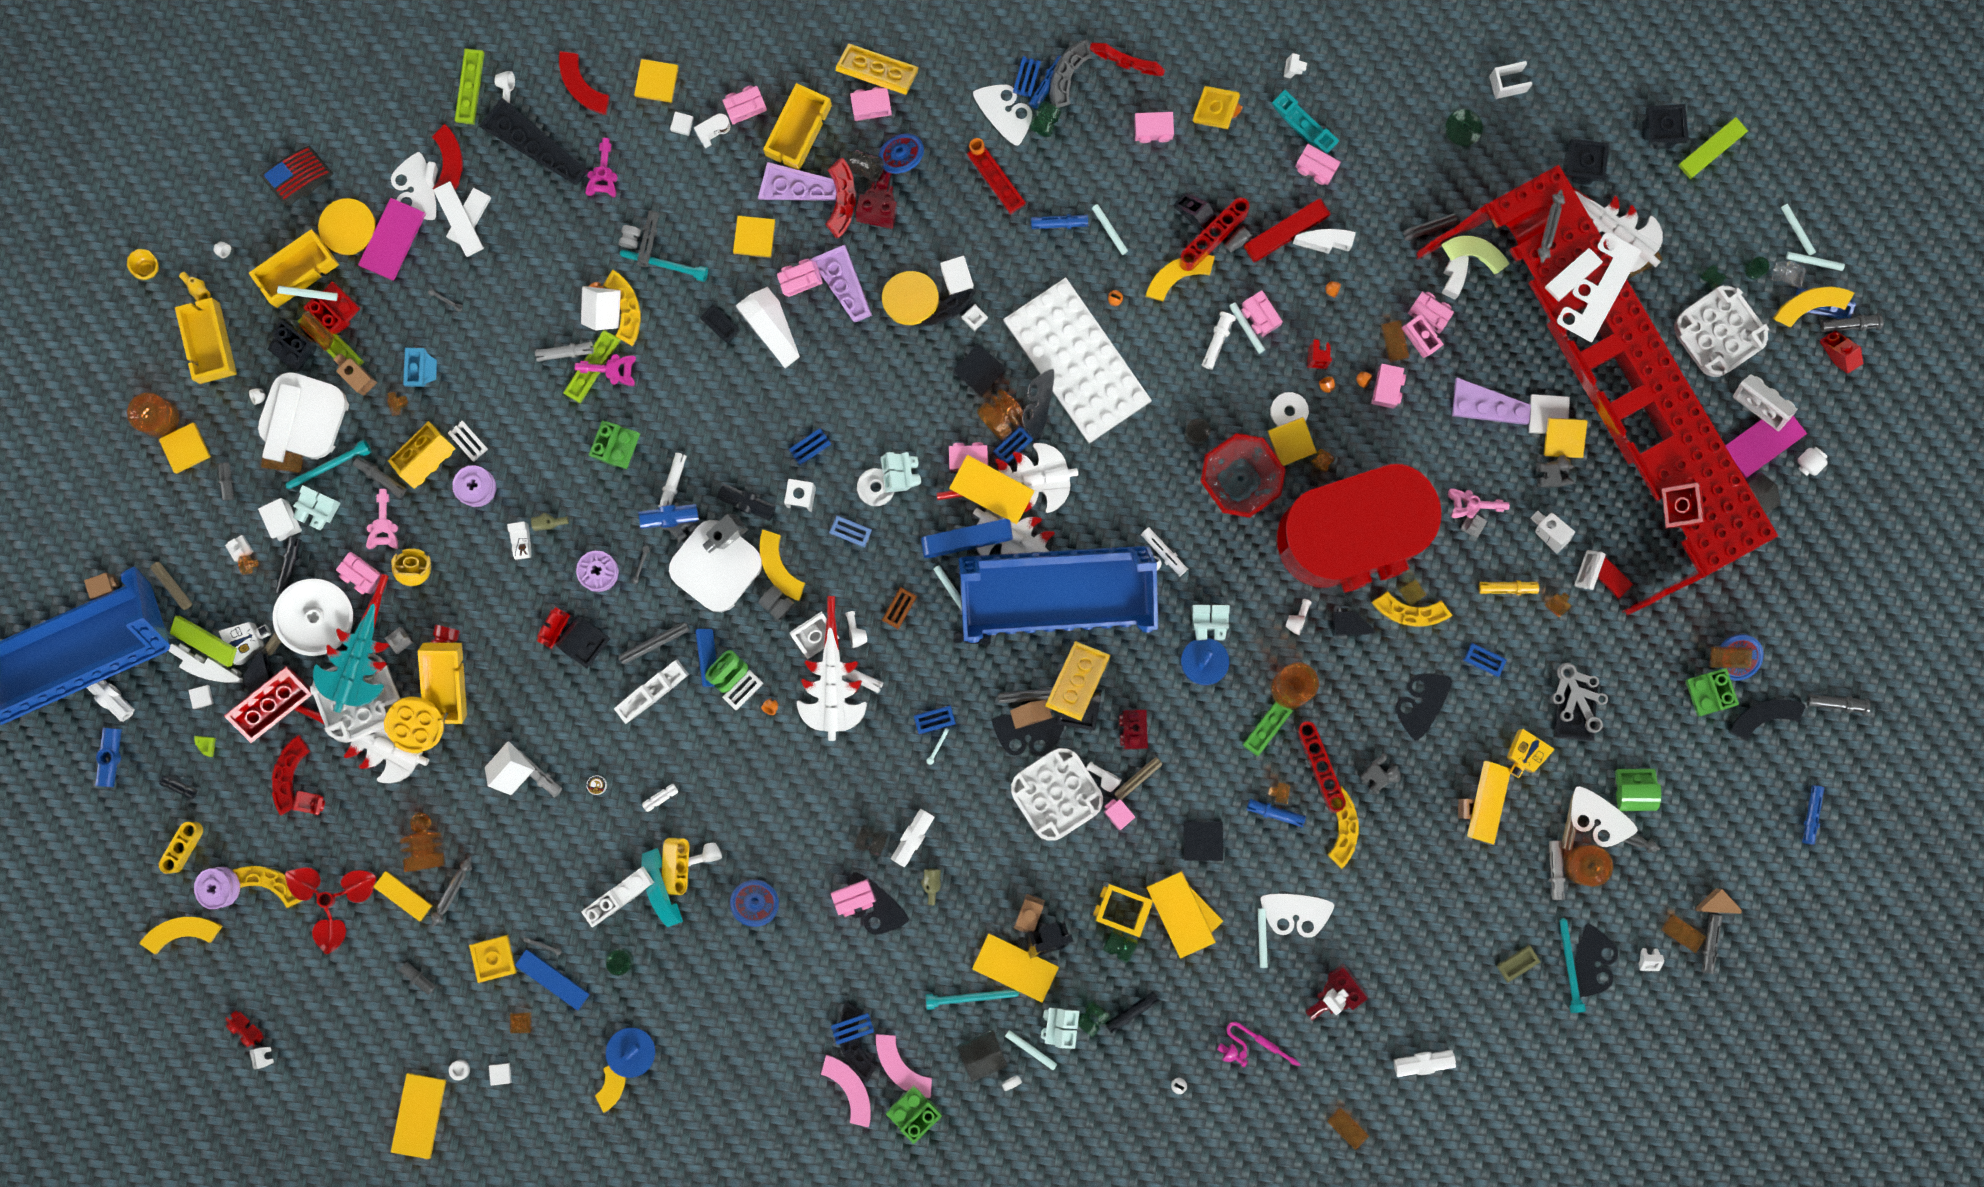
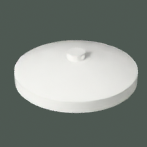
M306 579L290 585L280 594L273 610V625L277 636L285 646L302 655L318 656L326 654L327 645H330L333 649L338 648L343 643L338 638L336 629L339 628L346 633H350L353 626V609L347 595L335 584L321 579Z

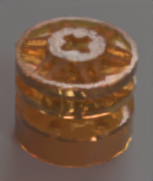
M1000 389L997 391V395L1001 400L994 395L991 397L995 405L994 407L985 402L976 412L986 426L999 439L1004 440L1012 433L1008 425L1009 423L1016 427L1020 426L1016 417L1023 422V411L1019 403L1011 395Z
M149 392L139 394L132 399L127 409L130 424L138 431L149 436L164 437L172 433L179 422V413L175 405L157 394Z
M1289 664L1273 678L1271 694L1280 706L1287 709H1296L1315 696L1319 688L1318 676L1307 664Z
M420 832L399 839L400 844L409 843V847L401 849V852H410L411 854L410 857L402 860L404 872L446 865L444 852L434 851V848L443 845L442 842L433 843V839L441 838V832Z
M1579 845L1574 847L1566 854L1563 863L1567 877L1575 884L1582 886H1600L1607 882L1613 871V862L1609 853L1602 847L1595 845ZM1590 863H1594V866L1588 869Z

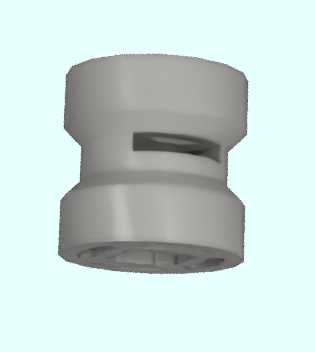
M623 225L621 230L623 235L619 239V245L628 249H637V238L640 236L641 230L633 226Z

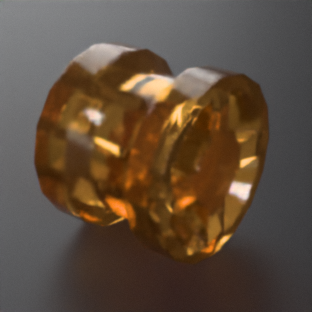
M1319 449L1317 457L1313 458L1311 463L1319 470L1327 472L1330 463H1333L1335 458L1327 451Z

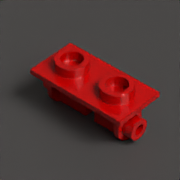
M556 607L554 610L551 609L545 621L550 626H542L536 636L538 637L537 641L552 649L558 641L562 629L566 626L570 615Z
M234 1011L231 1014V1020L227 1017L225 1018L226 1028L233 1034L237 1032L241 1036L240 1041L247 1048L251 1046L255 1049V1042L260 1043L264 1039L263 1033L254 1024L246 1029L245 1026L250 1021L241 1012Z

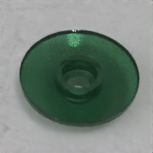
M1461 109L1453 112L1448 117L1445 131L1447 137L1454 144L1470 146L1481 137L1483 123L1475 112ZM1467 123L1469 128H1464L1462 124Z

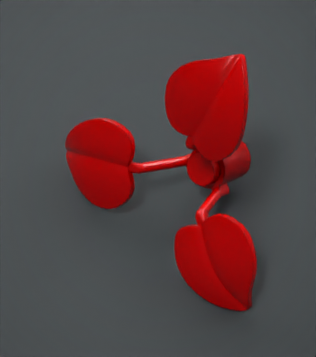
M299 868L286 871L285 873L287 887L295 898L307 901L312 898L313 893L316 894L317 904L324 908L329 921H318L313 927L312 936L324 954L335 951L342 944L346 936V926L341 920L333 921L329 908L335 904L336 897L347 894V898L355 903L366 901L373 892L376 876L368 871L357 870L349 872L343 876L340 882L344 891L332 894L330 892L320 893L316 890L320 886L321 878L319 873L312 868Z

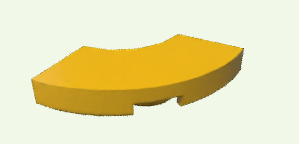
M609 1066L603 1068L605 1084L601 1091L595 1095L603 1113L617 1103L626 1083V1077L619 1076Z

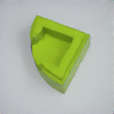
M194 736L195 745L202 754L213 757L216 738Z

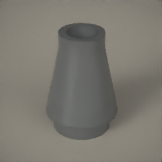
M1244 226L1238 227L1228 241L1224 243V246L1231 253L1244 246L1253 237Z

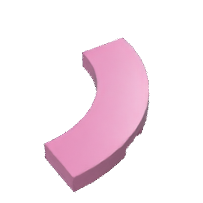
M876 1034L878 1056L888 1076L902 1089L908 1091L914 1085L926 1098H931L932 1077L917 1074L905 1065L897 1050L896 1035Z
M826 1054L821 1075L831 1078L845 1091L851 1108L850 1123L869 1127L871 1106L863 1081L849 1065Z

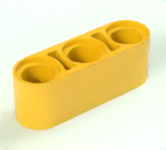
M185 822L179 827L159 862V868L163 873H178L182 870L203 834V827L200 823ZM190 826H193L194 833L192 835H190L188 832ZM180 843L184 845L182 852L178 849ZM170 860L174 862L172 870L168 866Z
M667 838L663 844L661 876L667 893L670 895H683L687 890L689 843L684 838Z

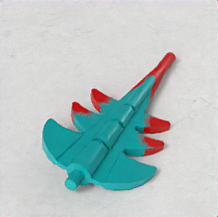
M381 574L375 593L355 634L346 633L339 628L336 629L338 638L348 647L347 650L338 651L330 645L326 646L329 660L338 667L337 671L329 672L323 670L317 664L314 666L313 679L315 686L325 698L336 702L333 709L334 712L341 713L343 705L358 707L369 704L380 695L384 688L383 684L372 685L366 683L363 677L377 674L387 665L386 662H374L368 658L369 654L380 653L390 646L388 643L372 640L382 594L389 577L387 575Z

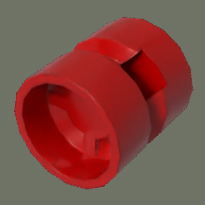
M435 625L433 632L435 639L431 640L430 643H454L458 640L460 631Z

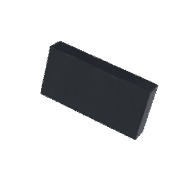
M714 305L700 317L727 344L741 331Z

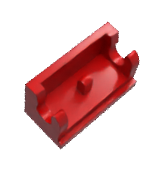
M1318 339L1312 341L1308 347L1307 368L1327 369L1332 362L1329 342L1326 343V350L1324 351L1319 349L1320 342Z

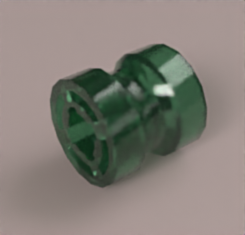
M1755 257L1746 264L1744 269L1745 275L1750 279H1759L1768 272L1770 267L1769 261L1764 257Z
M1714 264L1700 276L1703 281H1708L1709 287L1712 290L1716 289L1727 278L1724 273L1717 272L1718 268Z

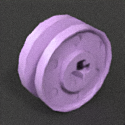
M476 465L466 466L455 475L453 492L462 503L472 507H482L494 498L496 481L493 475L484 468ZM478 484L477 487L471 488L472 485Z
M595 550L587 552L580 558L577 563L576 574L584 587L591 591L602 592L614 586L618 579L619 569L616 561L610 555L603 551ZM596 567L602 569V571H599L600 575L593 574Z
M215 867L204 870L197 876L194 883L196 899L207 909H218L233 904L240 892V882L237 875L227 867Z

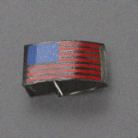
M309 145L286 156L259 176L280 201L289 207L301 196H308L334 173Z

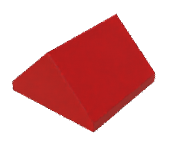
M1700 482L1662 489L1666 528L1697 526L1705 522Z

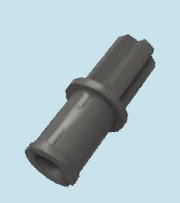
M227 462L219 463L220 481L218 484L221 486L222 501L234 500L232 485L234 480L231 478L230 464Z
M408 961L399 969L400 972L412 981V985L415 984L427 995L435 989V985L423 975V972H419Z

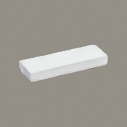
M475 188L472 189L463 205L474 228L491 199L490 196ZM451 227L446 237L460 244Z
M1588 248L1547 284L1545 289L1559 302L1599 267L1603 261Z

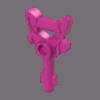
M602 138V143L599 144V151H601L600 167L594 168V171H589L587 174L590 181L585 193L588 196L595 194V192H605L613 198L616 197V188L613 182L617 181L618 176L610 168H607L608 152H611L612 147L609 138ZM603 180L608 182V185H599L596 182Z
M614 354L611 360L607 361L606 365L588 364V361H580V363H575V370H579L580 373H588V371L605 372L612 385H616L619 381L624 385L634 386L635 382L631 377V366L635 362L636 357L626 356L620 359L617 354ZM621 364H624L623 376H620L618 371Z

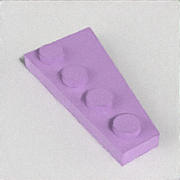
M767 162L758 199L836 201V188L831 178Z
M845 245L810 259L816 262L819 273L854 322L872 316Z
M1460 378L1455 379L1452 416L1523 425L1529 424L1530 404Z

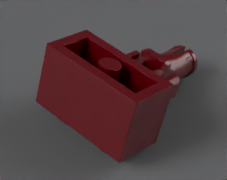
M882 167L880 168L876 189L875 182H872L871 188L864 195L859 196L856 208V222L893 229L897 215V202H895L892 194L893 186L890 185L888 191L891 173L885 171Z
M1123 710L1122 715H1119V726H1123V734H1120V746H1124V750L1148 749L1147 711Z
M1344 963L1328 974V981L1325 983L1323 991L1318 994L1320 1000L1305 1010L1306 1014L1310 1015L1312 1021L1325 1011L1329 1010L1331 1014L1333 1013L1323 1001L1327 992L1332 988L1337 993L1342 989L1348 993L1343 1010L1348 1008L1354 1010L1368 999L1367 992Z

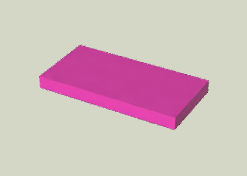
M390 198L358 265L394 281L426 213Z
M1794 416L1779 432L1761 419L1725 446L1744 478H1747L1807 433Z

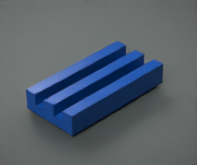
M1023 56L1013 93L1031 98L1041 61H1034L1032 58L1027 59ZM1027 63L1028 67L1021 90H1018L1024 65ZM1034 65L1036 67L1028 92H1025L1031 67Z
M1020 425L993 450V453L1000 460L1008 464L1014 459V456L1011 454L1007 459L1004 457L1026 437L1027 440L1014 451L1020 453L1033 441V438ZM1022 432V435L1002 454L999 453L1017 434Z
M819 428L790 448L789 451L801 466L830 446L831 443L821 428ZM818 435H821V437H819L817 440H815L814 442L800 450L798 453H795L796 450L810 442ZM823 440L825 441L823 445L800 460L799 457Z
M1471 643L1463 661L1499 677L1507 659ZM1475 649L1491 658H1494L1500 661L1501 664L1499 665L1495 662H1492L1474 653L1473 650ZM1470 656H1472V657H1474V658H1476V659H1478V660H1480V661H1482V662H1484V663H1486V664H1489V665H1491V666L1497 668L1498 670L1495 671V670H1493V669H1491V668H1489V667H1487V666H1485V665H1483V664H1480V663H1478V662H1476V661L1470 659Z
M951 705L914 716L918 734L956 724ZM944 711L949 712L947 715L919 722V718ZM948 718L951 719L950 722L921 729L923 725Z
M869 1013L831 1025L837 1045L874 1032ZM866 1018L867 1022L837 1032L836 1028ZM866 1026L869 1027L868 1030L853 1034L842 1039L839 1038L840 1035L858 1030Z

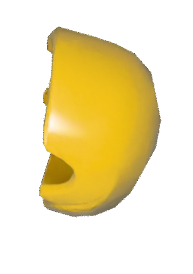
M137 249L127 257V267L131 274L138 279L149 280L159 270V263L149 250Z

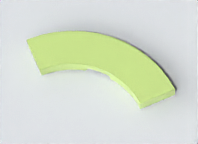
M1459 236L1441 244L1451 261L1461 256H1475L1485 263L1493 274L1499 273L1510 264L1494 245L1478 237Z

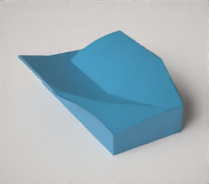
M405 348L403 385L405 387H424L426 383L436 380L437 360L431 357L425 348Z

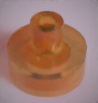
M249 555L239 556L238 566L241 574H251L253 567H258L257 559L251 560Z
M422 812L415 814L410 820L411 829L417 833L427 831L431 827L429 816Z

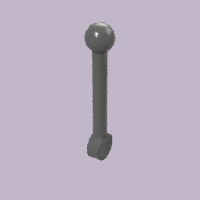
M432 288L428 290L430 296L434 295L455 307L456 311H462L463 306L461 304L453 303L436 293Z
M644 546L642 548V558L640 560L635 577H633L631 580L633 584H637L639 582L638 577L642 569L643 563L645 561L646 555L650 553V548L648 546Z
M528 937L523 939L524 942L553 951L556 955L562 953L561 948H553Z

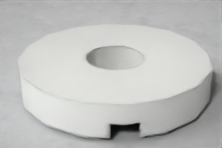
M1293 392L1279 395L1273 401L1270 408L1271 418L1277 426L1300 417H1304L1306 422L1309 414L1305 399ZM1292 407L1295 413L1293 416H1287L1284 409Z
M872 468L865 471L857 483L859 497L870 506H882L889 502L894 492H885L883 478L885 474H883L882 469ZM878 482L881 484L879 492H873L870 489L873 483Z

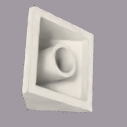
M583 286L581 324L594 330L619 328L621 290Z
M822 611L789 632L807 659L824 649L827 618Z
M509 741L485 766L488 786L512 795L535 770Z

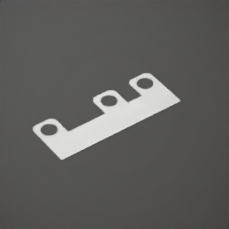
M1605 233L1598 244L1600 251L1613 257L1599 285L1597 286L1584 279L1573 290L1574 296L1588 303L1584 313L1580 314L1569 307H1565L1557 319V323L1560 326L1591 343L1642 251L1610 233ZM1612 238L1616 242V247L1613 250H1606L1603 246L1605 239ZM1587 284L1590 286L1591 292L1588 296L1579 294L1578 288L1580 285ZM1565 313H1572L1575 316V322L1572 325H1567L1563 322V315Z

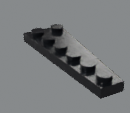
M504 98L498 101L479 125L486 132L575 185H578L588 172L585 167Z

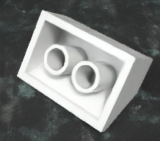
M1752 374L1740 383L1732 396L1778 432L1798 410L1791 401L1782 398L1775 389L1769 388L1762 379L1757 376L1754 377Z

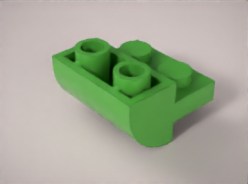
M602 420L589 456L606 464L627 469L640 433Z
M1727 668L1685 680L1697 717L1739 705Z
M1617 769L1615 771L1618 810L1657 811L1659 809L1661 784L1657 782L1655 769Z
M914 1085L886 1112V1115L913 1144L942 1117L936 1106Z

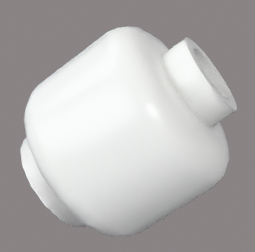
M1817 447L1814 449L1808 448L1798 458L1800 465L1798 469L1806 476L1809 473L1814 476L1818 475L1827 465V455Z

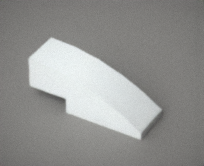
M1339 229L1314 230L1296 235L1292 244L1328 254L1332 247L1350 251L1356 232Z
M1468 256L1457 257L1452 261L1449 260L1443 272L1450 277L1442 294L1454 300L1459 296L1464 285L1468 268Z

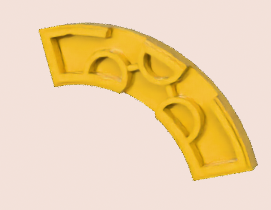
M1208 255L1192 271H1184L1180 267V258L1172 261L1157 273L1150 283L1145 297L1164 302L1169 289L1181 278L1198 274L1210 276L1215 256ZM1188 257L1184 259L1187 262L1193 261L1191 258Z
M612 269L603 286L607 289L621 290V321L616 337L633 347L641 323L639 302L629 283Z
M1833 286L1808 289L1788 300L1777 311L1773 319L1792 327L1799 317L1818 307L1833 306L1845 310L1854 292Z
M762 529L760 556L765 573L770 581L786 596L800 601L805 583L794 578L785 569L779 552L781 535Z
M1386 591L1371 602L1381 614L1394 622L1407 626H1430L1453 616L1442 600L1430 606L1411 607L1399 602Z
M1340 786L1346 800V805L1342 811L1336 813L1338 836L1328 856L1342 869L1348 863L1355 850L1359 834V823L1355 806L1350 796ZM1335 798L1331 800V805L1338 809L1341 807V802Z
M247 866L232 870L238 877L240 888L261 886L270 889L283 901L286 908L302 901L295 898L289 891L285 874L275 869L262 866Z
M202 917L175 918L156 926L139 944L152 953L158 954L166 944L180 937H197L211 943L222 928V925Z

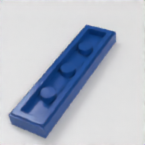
M528 949L525 950L515 964L517 968L577 1011L580 1010L590 993Z

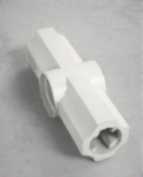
M102 680L86 687L95 696L94 699L97 703L109 709L120 721L123 722L133 715L135 709L121 696V692L114 685Z
M920 809L912 824L907 827L901 837V842L891 860L905 867L914 851L919 848L925 837L924 834L935 817Z
M1453 1050L1435 1053L1421 1052L1411 1057L1393 1059L1397 1077L1412 1074L1426 1075L1434 1073L1436 1070L1456 1067Z

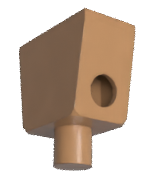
M342 354L334 358L333 362L339 367L337 373L357 393L364 396L378 383L352 358L347 360Z
M1026 894L1014 929L1025 933L1032 931L1033 934L1045 900Z

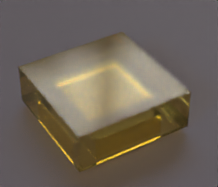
M1416 579L1399 590L1409 606L1427 595Z

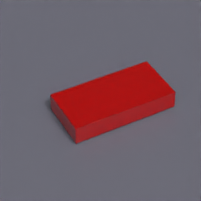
M1606 557L1604 558L1598 579L1617 598H1620L1633 584Z

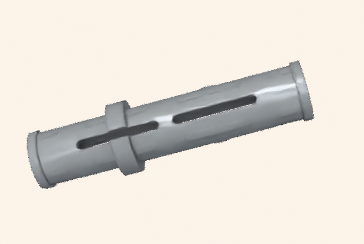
M592 342L582 344L570 343L568 346L537 349L535 356H539L536 358L538 362L564 357L577 358L578 355L593 354L594 347H591L593 346Z
M519 750L524 758L535 768L530 776L537 782L539 787H543L555 798L562 791V787L556 784L548 773L545 774Z
M1549 841L1551 868L1549 882H1551L1552 900H1565L1562 841Z

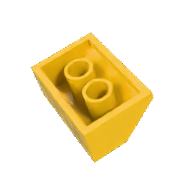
M428 421L388 462L397 474L415 489L425 481V478L431 472L437 470L439 464L444 459L452 455L455 447Z

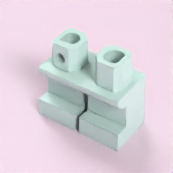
M887 452L881 457L882 471L885 474L883 478L886 493L907 491L921 483L920 475L911 473V469L918 467V457L909 456V452L902 454Z
M302 485L300 497L293 505V507H296L293 518L305 523L308 515L311 514L314 517L309 526L321 530L326 522H331L340 502Z
M1193 605L1191 607L1192 630H1195L1196 640H1207V630H1214V640H1225L1226 631L1229 629L1230 605H1212L1211 608L1210 605Z
M1064 1008L1044 1010L1043 1018L1047 1021V1028H1043L1041 1031V1038L1045 1040V1044L1056 1045L1055 1047L1075 1049L1077 1031L1071 1029H1077L1079 1011Z

